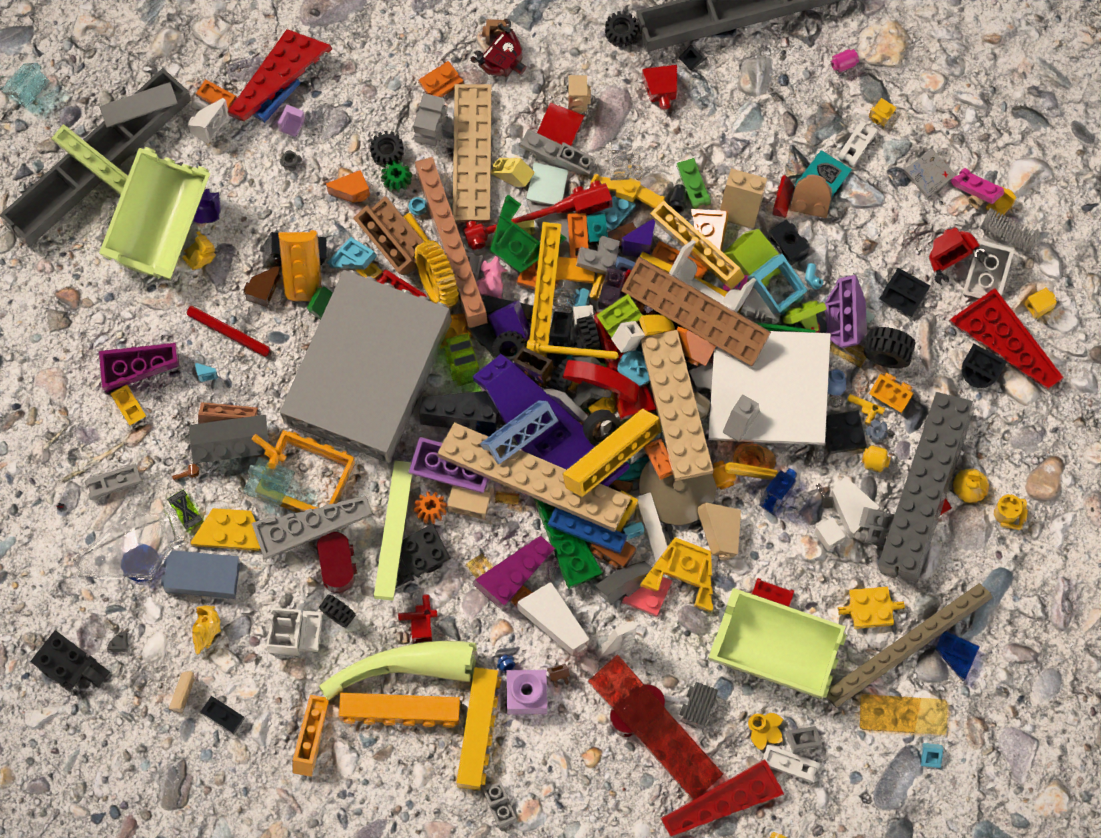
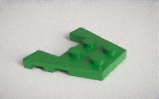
M507 195L489 251L515 271L521 273L539 260L540 242L511 221L522 204L510 195ZM560 234L559 245L567 239L562 234Z

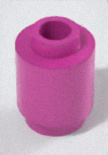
M847 49L833 55L830 62L833 70H837L840 73L856 66V63H859V57L854 49Z

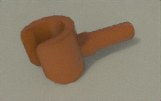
M197 464L188 465V471L173 475L172 478L173 480L183 477L196 478L199 475V467H197Z

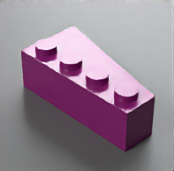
M176 343L99 351L101 382L105 393L180 366Z
M539 536L476 578L472 585L498 608L502 609L555 548L542 536Z

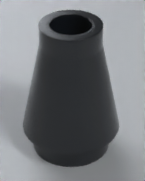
M681 184L675 185L668 203L677 213L684 212L687 207L686 187Z

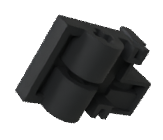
M434 524L403 539L396 588L409 581H414L413 575L419 578L424 573L436 571L443 566L444 562L451 559Z
M54 630L30 661L43 674L55 680L60 686L67 683L65 689L69 692L82 676L98 688L110 673L91 655L87 660L84 659L87 653L56 630Z

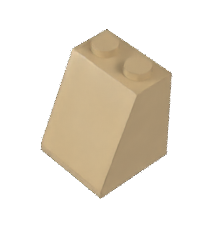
M731 168L720 211L728 212L727 222L754 229L764 198L767 178Z

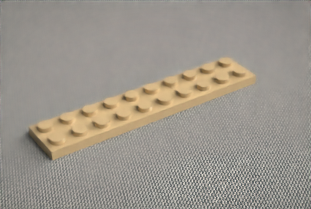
M454 422L437 453V457L615 532L631 500V496L599 483L581 497L565 488L563 473L566 469L521 450H518L501 464H497L491 452L483 450L480 445L488 436ZM500 445L495 449L499 457L505 453V445Z

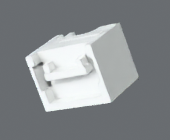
M271 608L270 628L267 638L269 654L299 656L303 617L301 610Z

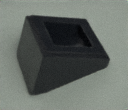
M690 45L678 57L689 70H693L706 60L705 55L695 45Z

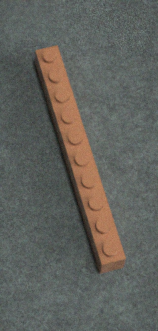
M430 157L415 161L416 174L437 236L455 274L454 277L457 281L456 285L459 293L458 297L468 326L472 328L486 324V310L434 159Z

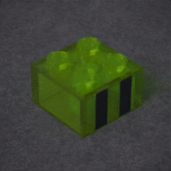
M466 333L446 339L447 346H444V355L447 364L450 366L452 381H456L457 386L473 383L472 376L479 372V365L469 334Z

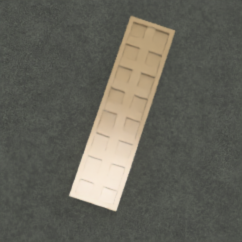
M455 84L453 217L455 223H468L470 221L490 223L492 84Z
M678 331L645 336L640 339V344L674 479L678 481L712 474L713 467Z

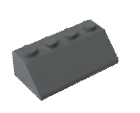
M266 415L189 425L193 464L265 454L266 450L251 440L255 434L270 444Z

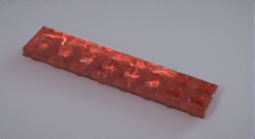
M618 654L587 681L692 800L702 795L723 775L720 769Z

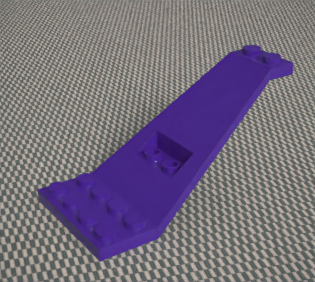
M502 354L472 376L474 382L487 391L506 424L537 401H548L558 422L522 447L521 451L567 470L595 447L585 437L583 426ZM547 411L542 414L540 423L545 424L551 420ZM530 423L527 425L526 434L531 435L534 432L535 424ZM519 434L513 436L517 444L520 441L521 435ZM623 463L601 481L600 484L608 487L630 468L629 463Z

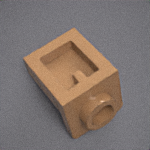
M486 19V26L482 28V37H486V43H490V34L499 36L501 32L505 34V30L498 28L499 23L506 27L504 20Z

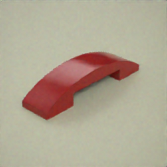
M568 360L563 374L564 379L578 384L585 381L618 393L617 398L633 404L636 402L640 386L628 377L609 368L588 362Z

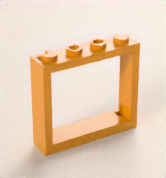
M283 430L275 447L281 453L284 452L287 444L346 466L329 503L337 504L355 465L354 457L347 454L346 451H342V453L336 451L334 447L328 444L323 446L312 438L307 437L305 439L296 432L292 433ZM267 464L255 490L257 498L296 513L317 508L267 488L277 468L276 465L275 469H270Z

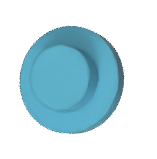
M420 197L413 198L409 202V211L416 216L423 215L427 211L426 201Z

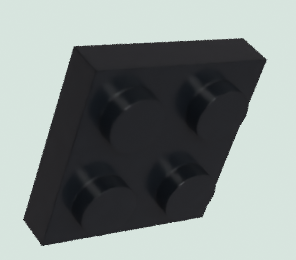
M859 410L826 415L825 441L828 455L867 447Z

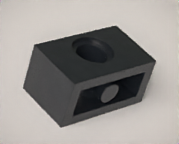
M787 219L768 232L767 239L779 254L784 255L791 266L808 254L809 242L805 237L799 235L796 226L793 223H789ZM786 240H792L794 243L788 244Z

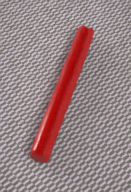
M194 306L188 308L186 313L189 317L264 357L269 355L271 350L269 346Z

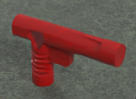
M422 595L423 605L415 606L416 612L398 613V621L426 618V611L430 612V618L438 617L437 610H431L430 595Z

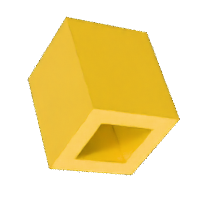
M1045 287L1028 297L1024 305L1033 318L1037 319L1053 310L1057 301L1054 293Z

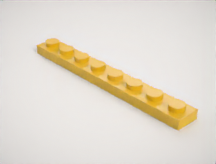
M543 222L530 332V340H536L540 345H548L561 234V224ZM539 353L540 355L547 357V353Z

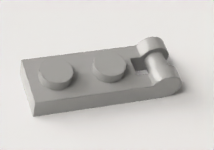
M136 463L85 480L86 488H89L90 491L88 493L90 500H96L101 496L142 483ZM101 483L102 488L97 489L96 485Z

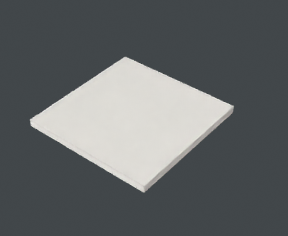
M770 331L771 334L753 366L723 349L715 347L709 440L736 441L724 434L723 429L733 407L743 394L759 403L760 412L740 441L825 445L830 333Z

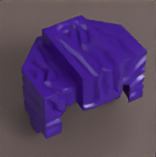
M209 189L204 190L193 222L203 224L219 220V214L221 213L219 192L210 193Z

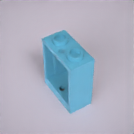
M783 254L775 255L747 277L749 281L752 278L757 279L753 286L773 314L787 312L790 309L789 305L804 298L803 294L808 291ZM777 267L795 290L778 305L761 282L765 276Z

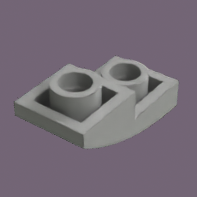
M501 781L483 788L484 795L498 828L500 829L517 822L516 815Z

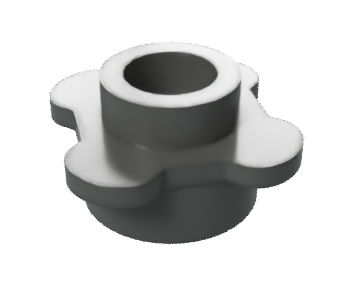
M288 150L283 155V158L280 159V165L288 167L290 171H294L297 164L302 161V157Z

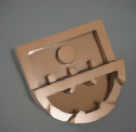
M808 175L806 178L799 180L794 190L790 211L827 218L832 188L828 185L826 179L818 175Z

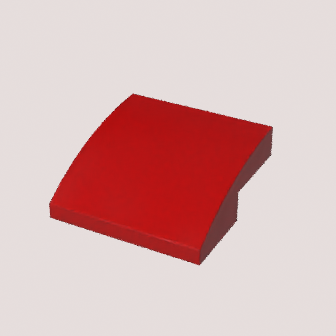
M550 102L537 133L561 145L566 143L572 146L585 115Z

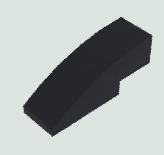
M554 311L548 345L569 347L573 313ZM547 353L546 358L552 360L554 366H559L567 358V355Z

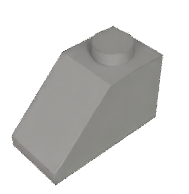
M742 394L730 413L723 433L740 442L760 412L759 403Z

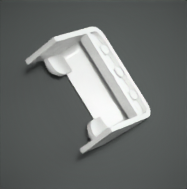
M692 240L683 246L669 274L738 312L757 279L752 278L741 290L732 289L724 297L694 278L697 272V265L688 256L696 241Z

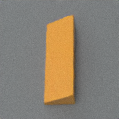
M558 257L555 280L594 283L595 272L577 267V258Z

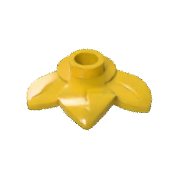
M756 713L749 718L748 727L752 731L751 741L755 747L763 750L767 742L778 744L783 741L782 733L778 728L783 722L782 717L775 713H768L766 715ZM755 721H760V722H761V726H760V727H756V726L754 725V722H755Z

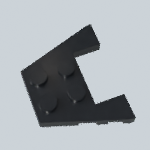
M486 295L482 298L487 315L515 302ZM521 303L527 321L532 323L533 305ZM487 316L486 324L472 328L467 326L466 329L493 357L492 346L496 336ZM506 349L503 350V352L508 356L515 355Z

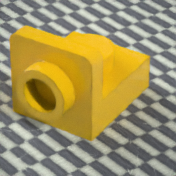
M881 98L876 106L871 108L869 118L873 123L884 127L897 107Z
M1004 188V194L993 204L989 203L986 206V210L989 211L991 208L997 211L995 217L1000 212L999 219L1001 214L1004 216L1010 210L1017 197L1010 189Z

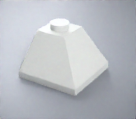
M222 98L198 111L195 116H192L188 122L190 133L209 144L229 117L226 100Z

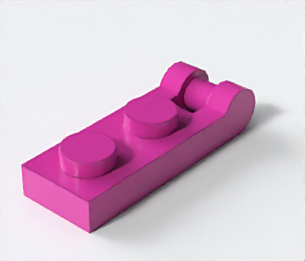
M963 168L958 176L956 175L951 179L952 185L991 204L1004 194V188L972 174L967 168Z

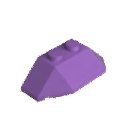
M851 275L837 280L836 286L825 302L827 308L825 310L826 333H830V340L840 348L858 345L867 335L866 300L857 276Z

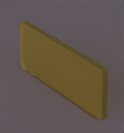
M863 694L860 697L859 727L862 730L945 735L947 732L948 703L945 699Z

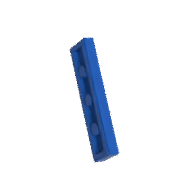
M556 507L548 522V527L621 554L628 537L627 534L616 530L613 532Z

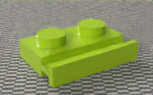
M627 294L596 316L612 338L621 323L638 322L643 315Z

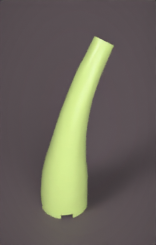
M433 641L389 649L344 668L320 684L319 689L329 701L343 692V689L358 681L387 673L416 674L471 682L474 668L476 667L475 655L472 653L477 651V644L465 641Z

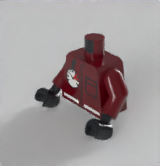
M504 19L506 27L499 23L498 28L505 30V34L501 32L484 53L475 51L474 54L477 55L478 59L472 56L470 60L472 63L478 62V66L488 75L508 77L512 71L522 75L527 68L526 65L521 63L523 49L513 29H510L511 21Z

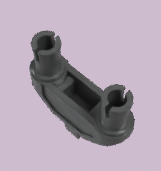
M572 355L571 357L576 359L577 361L593 363L601 366L599 361L593 357L586 358L584 356ZM582 381L581 384H578L576 394L569 390L565 394L584 410L597 402L601 397L610 398L612 391Z

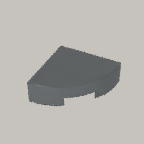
M128 631L118 633L109 642L107 651L128 652Z

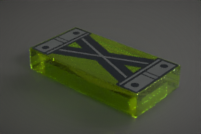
M184 489L167 498L168 503L187 532L204 522Z

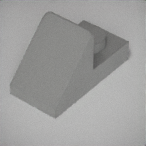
M816 726L786 731V737L793 754H797L804 749L817 748L822 745Z

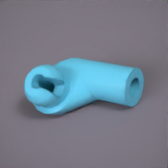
M808 263L805 281L812 289H820L824 282L815 276L816 265Z

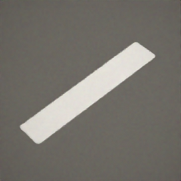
M651 493L637 496L636 499H638L641 515L657 562L667 548V543Z

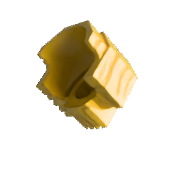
M200 231L196 232L198 237L195 238V242L184 250L187 255L182 257L192 270L200 269L204 265L210 264L216 256L214 245Z

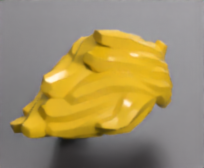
M205 605L196 608L198 619L192 627V638L197 655L205 647L209 648L215 635L221 632V621L215 606Z

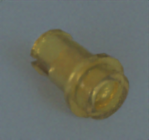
M496 491L495 503L512 504L514 507L519 505L520 494L516 493V491L513 493Z

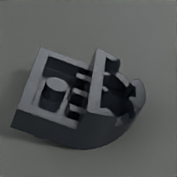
M973 343L962 363V374L969 385L975 388H986L997 381L1007 361Z

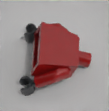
M957 228L947 229L943 235L933 241V249L929 254V261L933 271L936 272L935 282L942 285L941 279L943 278L948 283L949 277L943 274L942 271L971 255L973 251H975L976 259L981 263L980 256L982 254L989 258L985 250L979 248L980 244L972 233L959 231Z

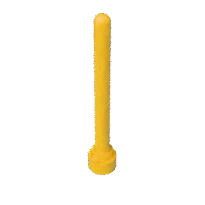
M528 340L527 348L538 354L542 352L617 359L619 356L614 351L540 345L536 340Z

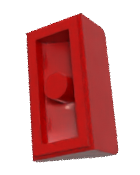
M786 175L781 177L772 212L774 216L782 218L787 216L794 190V184Z

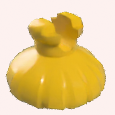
M974 468L961 470L953 481L955 494L958 495L959 499L967 503H977L983 500L989 492L990 485L985 474Z

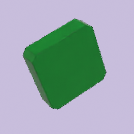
M325 286L317 287L307 307L308 311L321 320L333 292Z

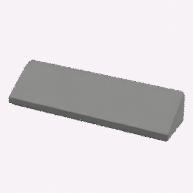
M169 82L101 105L100 110L108 128L178 103Z

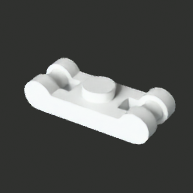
M862 120L839 153L838 158L842 161L846 160L850 166L854 167L877 134L878 129L869 127ZM849 150L855 152V154L852 156L848 154Z

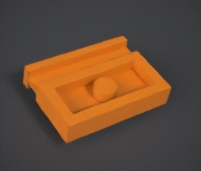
M449 61L418 79V83L426 94L441 98L453 91L455 84H464L463 79L460 78Z

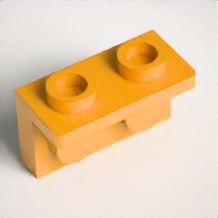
M888 372L886 374L881 373L869 394L903 413L915 393L912 391L913 387L905 382L902 384L895 381L896 377Z

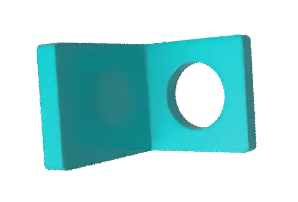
M605 213L586 215L589 242L599 241L601 236L608 237Z

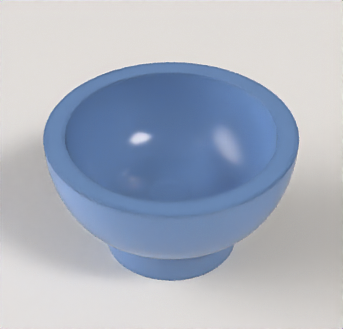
M838 369L829 371L828 393L835 396L843 394L847 385L845 374Z

